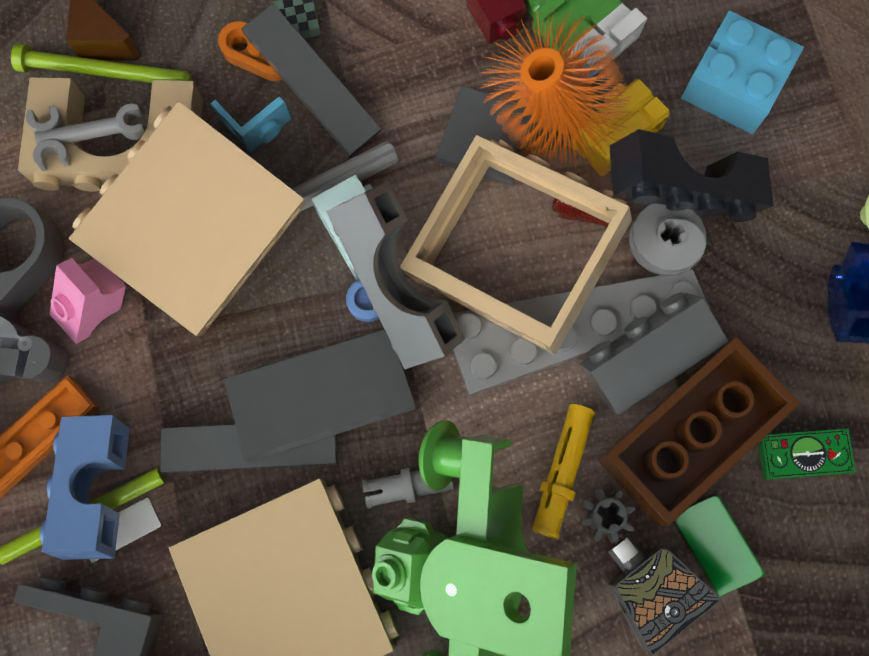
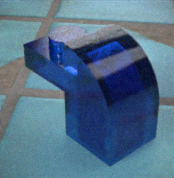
M851 242L842 265L833 264L828 283V317L836 342L869 344V243Z

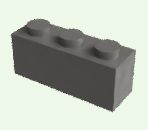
M682 292L674 294L661 303V310L649 318L641 317L632 321L624 328L625 334L613 342H602L587 353L588 358L579 364L606 407L620 415L729 342L703 297Z

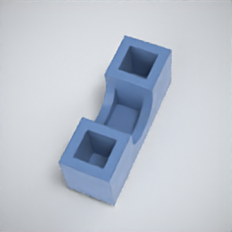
M115 416L61 417L60 429L55 435L53 449L56 455L53 475L50 476L47 483V496L49 498L47 517L40 529L41 552L62 560L115 558L120 513L103 504H90L88 498L90 486L96 477L106 471L125 470L130 428Z

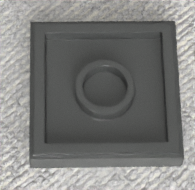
M462 85L436 154V163L457 169L476 135L489 141L493 139L499 142L501 139L514 149V153L523 156V151L527 145L516 143L519 140H515V135L513 137L510 136L511 134L508 133L510 129H503L506 127L504 126L506 124H503L502 121H497L500 119L497 116L503 114L499 112L510 110L506 108L515 107L509 105L517 104L510 103L514 101H509L491 115L492 111L490 110L496 106L493 104L500 103L496 101L506 99H500L501 97L496 96L487 101L484 100L489 98L486 96L492 94ZM526 107L518 108L512 113H523ZM511 113L510 116H517V115H522V114H512V113ZM532 115L524 116L520 125L526 124ZM532 123V124H531V127H530V130H529V133H531V132H532V129H533V123ZM491 167L488 168L483 178L512 187L515 181L514 178Z

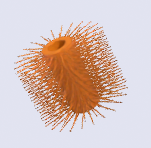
M537 12V32L540 47L534 25L533 29L538 48L534 39L531 38L528 29L526 30L524 26L534 51H531L524 39L523 41L531 52L530 54L516 39H512L520 45L519 48L524 52L523 55L517 50L515 51L521 56L515 54L510 49L506 50L516 55L523 63L512 57L510 58L516 62L503 57L500 58L507 61L494 59L513 64L514 66H521V68L518 67L520 70L509 67L512 70L496 67L504 70L486 69L497 72H481L519 73L520 76L513 75L515 78L499 75L511 79L493 78L502 80L487 81L495 83L483 85L492 86L510 81L517 83L512 85V87H504L508 89H494L505 91L492 92L496 94L489 95L492 97L487 98V101L508 91L515 93L514 95H508L512 97H505L509 99L500 100L504 102L493 104L496 105L494 109L497 111L507 102L519 100L518 103H514L517 105H509L515 107L506 108L510 110L503 111L505 113L500 114L502 115L500 116V121H508L507 119L514 110L526 107L523 113H512L522 115L510 116L515 117L511 118L513 120L508 121L510 122L508 124L513 126L510 129L511 133L515 137L518 134L520 135L522 131L526 133L529 124L531 127L533 123L532 132L529 133L528 130V134L523 135L521 138L529 141L534 134L536 138L539 130L538 139L530 145L532 148H535L541 139L543 141L546 134L544 146L541 150L539 148L538 154L542 153L543 150L545 151L551 141L549 159L552 153L554 155L555 149L557 156L560 142V160L562 164L565 147L566 167L567 138L569 154L571 146L569 134L572 139L575 162L576 150L573 136L578 154L577 140L586 154L587 150L579 130L589 145L590 143L581 129L596 144H599L595 138L591 137L592 135L595 137L591 132H595L592 128L596 129L603 136H605V133L595 128L588 121L593 122L598 127L600 125L594 121L608 127L611 126L606 123L613 124L599 120L591 114L609 120L602 115L620 119L605 114L620 115L612 113L631 112H605L598 108L609 109L601 106L623 108L609 105L627 103L611 104L624 102L619 101L623 99L611 102L599 99H617L604 96H623L611 94L624 93L618 92L621 91L619 90L621 86H609L621 83H615L619 82L614 77L615 75L618 76L619 70L614 71L610 68L612 65L608 63V56L602 61L594 62L593 65L591 62L589 68H583L590 58L599 57V55L603 56L606 54L604 53L606 51L599 47L591 55L589 54L587 58L583 59L582 57L579 60V56L586 48L600 41L598 38L590 40L587 45H584L583 49L581 46L580 50L578 51L577 49V52L574 53L576 44L591 30L589 29L586 33H581L579 38L577 35L574 44L572 40L571 46L567 47V50L564 51L568 39L570 41L569 37L577 26L575 25L573 30H570L568 36L566 34L564 43L563 32L562 43L559 48V36L565 25V22L563 24L562 20L559 33L557 27L555 43L553 25L552 48H550L553 15L549 32L548 15L547 43L545 42L543 25V43L545 47L543 48ZM558 41V50H555ZM602 69L597 76L587 78L592 70ZM610 78V79H608L607 81H606V80H597V79ZM594 81H606V82H605L604 84H601V83H596V82H594ZM593 83L600 84L599 86L590 87ZM609 87H617V88H615V89H613V90H611V89H602V88H609ZM599 89V90H610V91L607 92V93H605V92H601V91H597V90ZM595 92H600V93H605V94L597 95V94H594V93H595ZM595 100L606 101L607 103H599ZM591 108H595V109L600 110V111H602V112L593 111ZM532 115L526 124L520 125L524 116ZM544 127V130L540 136L541 128ZM556 131H558V133H559L557 140H556ZM547 132H549V139L546 142ZM563 133L564 144L561 157V139ZM553 136H554V137H555V145H554L553 150H552V152H551V147H552V142H553Z

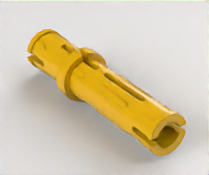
M569 404L566 420L547 481H542L539 489L543 494L531 527L533 532L559 539V532L568 502H573L576 494L572 490L584 453L589 431L596 412L588 407L578 404Z

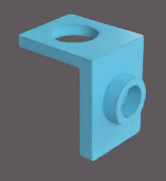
M281 97L276 98L242 127L216 100L210 103L220 122L249 153L262 143H268L276 138L281 131V127L291 120L286 103Z

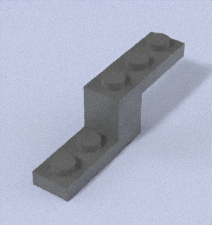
M39 576L37 582L18 585L13 603L101 624L92 656H153L164 613L151 610L152 602L125 597L124 603L108 600V591L92 587H82L79 593L64 589L66 581L46 576Z

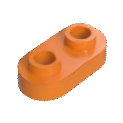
M242 21L232 22L220 31L218 45L224 58L229 63L270 81L282 80L243 35L242 28L248 23ZM241 44L247 45L244 50H235Z

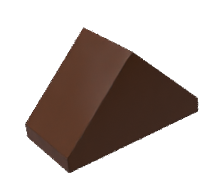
M70 0L66 41L78 57L98 60L136 61L142 56L130 35L95 0Z

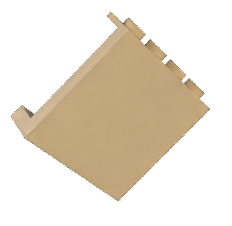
M178 101L173 108L168 106L158 115L154 122L156 129L147 141L140 140L130 150L127 156L129 163L119 176L113 174L106 180L100 189L102 197L92 209L86 208L78 215L72 225L75 231L68 239L195 336L204 335L306 205L304 198Z
M317 479L169 547L210 656H384L394 651L396 645L393 639L399 636L397 626L390 611L387 610L382 613L375 598L377 594L373 591L372 569L369 567L363 570L356 553L362 551L363 548L354 527L349 526L345 528L339 511L345 509V506L335 484L328 487L324 480Z

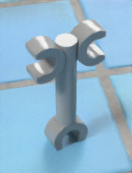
M132 103L121 107L115 117L64 127L63 118L55 105L49 106L51 118L46 123H39L33 110H27L26 121L34 131L37 142L33 158L42 171L47 170L46 158L52 153L58 154L64 167L70 166V154L63 144L122 133L128 139L137 140L141 139L145 132L142 124L127 125L130 119L142 116L138 104Z

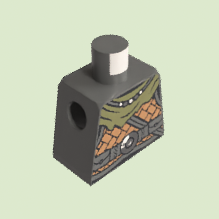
M627 535L607 551L623 571L608 583V587L639 646L643 651L651 655L657 653L721 601L720 597L664 546H655L643 554L630 536Z

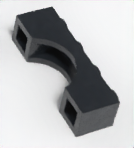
M638 129L609 146L613 196L632 199L634 204L666 205V208L671 211L695 210L699 211V215L706 217L723 215L730 217V220L733 222L752 220L756 218V213L774 206L768 158L736 152L708 165L705 175H702L685 161L672 136Z

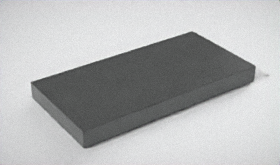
M385 329L224 378L243 458L247 463L416 409L401 361L393 350Z

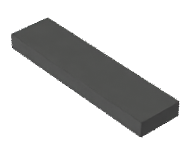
M274 3L242 28L243 35L349 157L380 133L381 128Z
M235 425L161 428L160 472L162 473L337 465V435L247 463L243 458Z

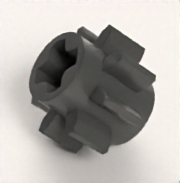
M600 488L595 490L597 502L582 501L580 503L588 512L587 519L581 520L579 526L589 525L594 530L591 541L598 542L603 534H607L612 544H618V531L632 532L634 530V527L627 523L628 514L636 509L633 506L625 507L620 502L623 494L622 491H616L611 498L606 499L605 492ZM611 506L613 508L611 516L616 519L615 524H606L603 527L601 526L603 518L597 514L598 509H605Z

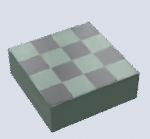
M313 0L273 1L274 5L304 39L321 35Z

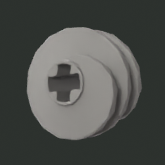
M649 204L638 214L632 224L629 233L630 251L637 263L649 272L662 276L680 275L692 269L700 261L707 244L706 230L701 218L693 210L671 211L666 208V205ZM664 233L665 238L671 236L675 240L674 244H672L670 239L664 241L661 235Z

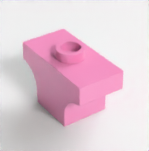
M70 258L56 265L50 316L74 343L78 344L90 337L92 331L101 321L121 310L126 285L117 275L96 259L83 264H77L73 258Z

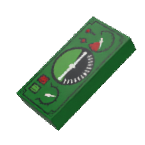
M849 428L769 434L758 443L763 480L856 473Z

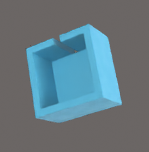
M729 10L690 79L681 99L753 135L769 114L804 47Z

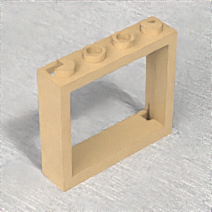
M476 135L402 262L400 269L411 279L556 356L632 221L630 206L626 205V201L613 196V191L604 190L603 193L587 187V181L574 173L565 172L564 175H561L551 170L550 165L546 161L535 155L529 154L525 158L514 153V149L501 139L499 142L493 139L489 141ZM489 167L609 223L551 327L433 266L434 261Z

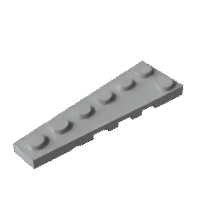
M693 269L680 275H659L594 287L556 356L471 310L453 313L465 337V340L453 349V353L469 396H474L587 355L596 345L605 341L613 342L625 334L624 328L632 321L641 317L649 318L661 310V303L674 294L681 292L703 297L707 303ZM570 292L505 304L551 327Z

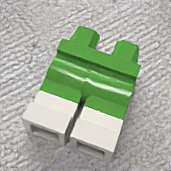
M524 0L527 12L534 19L533 25L537 36L538 12L540 37L544 40V25L546 43L548 15V32L550 31L553 15L550 48H552L553 25L555 43L557 27L559 33L562 20L563 24L565 22V25L559 36V48L562 43L563 32L564 43L567 31L569 34L573 23L575 26L578 20L580 22L569 37V47L572 40L574 44L577 35L579 38L582 31L584 33L589 25L590 27L597 25L576 44L574 53L577 52V49L579 51L581 46L583 49L587 40L589 42L592 37L594 39L600 36L604 39L586 48L579 56V60L582 57L584 59L587 52L589 55L592 49L594 51L597 46L602 48L605 44L606 46L609 45L608 47L610 48L608 49H611L606 51L611 53L609 56L613 54L615 57L612 59L616 58L639 38L648 19L637 8L632 11L629 10L620 0ZM558 41L555 50H558ZM568 41L564 46V51L567 50ZM598 56L590 58L583 68H589L591 62L593 65ZM602 69L592 70L587 78L594 77Z

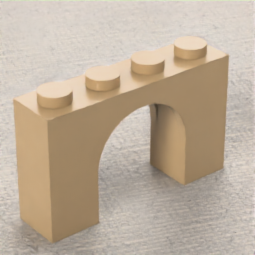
M30 77L18 171L32 182L34 187L42 190L55 191L59 189V186H74L79 190L95 192L100 190V187L103 186L113 174L119 176L129 163L127 156L133 147L123 153L103 157L84 152L81 141L63 144L70 154V166L64 167L58 154L52 153L46 158V171H42L33 158L37 142L34 131L26 121L27 110H33L39 123H46L50 120L49 106L54 105L63 118V127L79 124L83 121L85 96L71 78ZM152 80L147 128L140 140L147 141L156 129L154 122L158 115L168 106L173 108L178 101L202 119L203 98L194 81Z

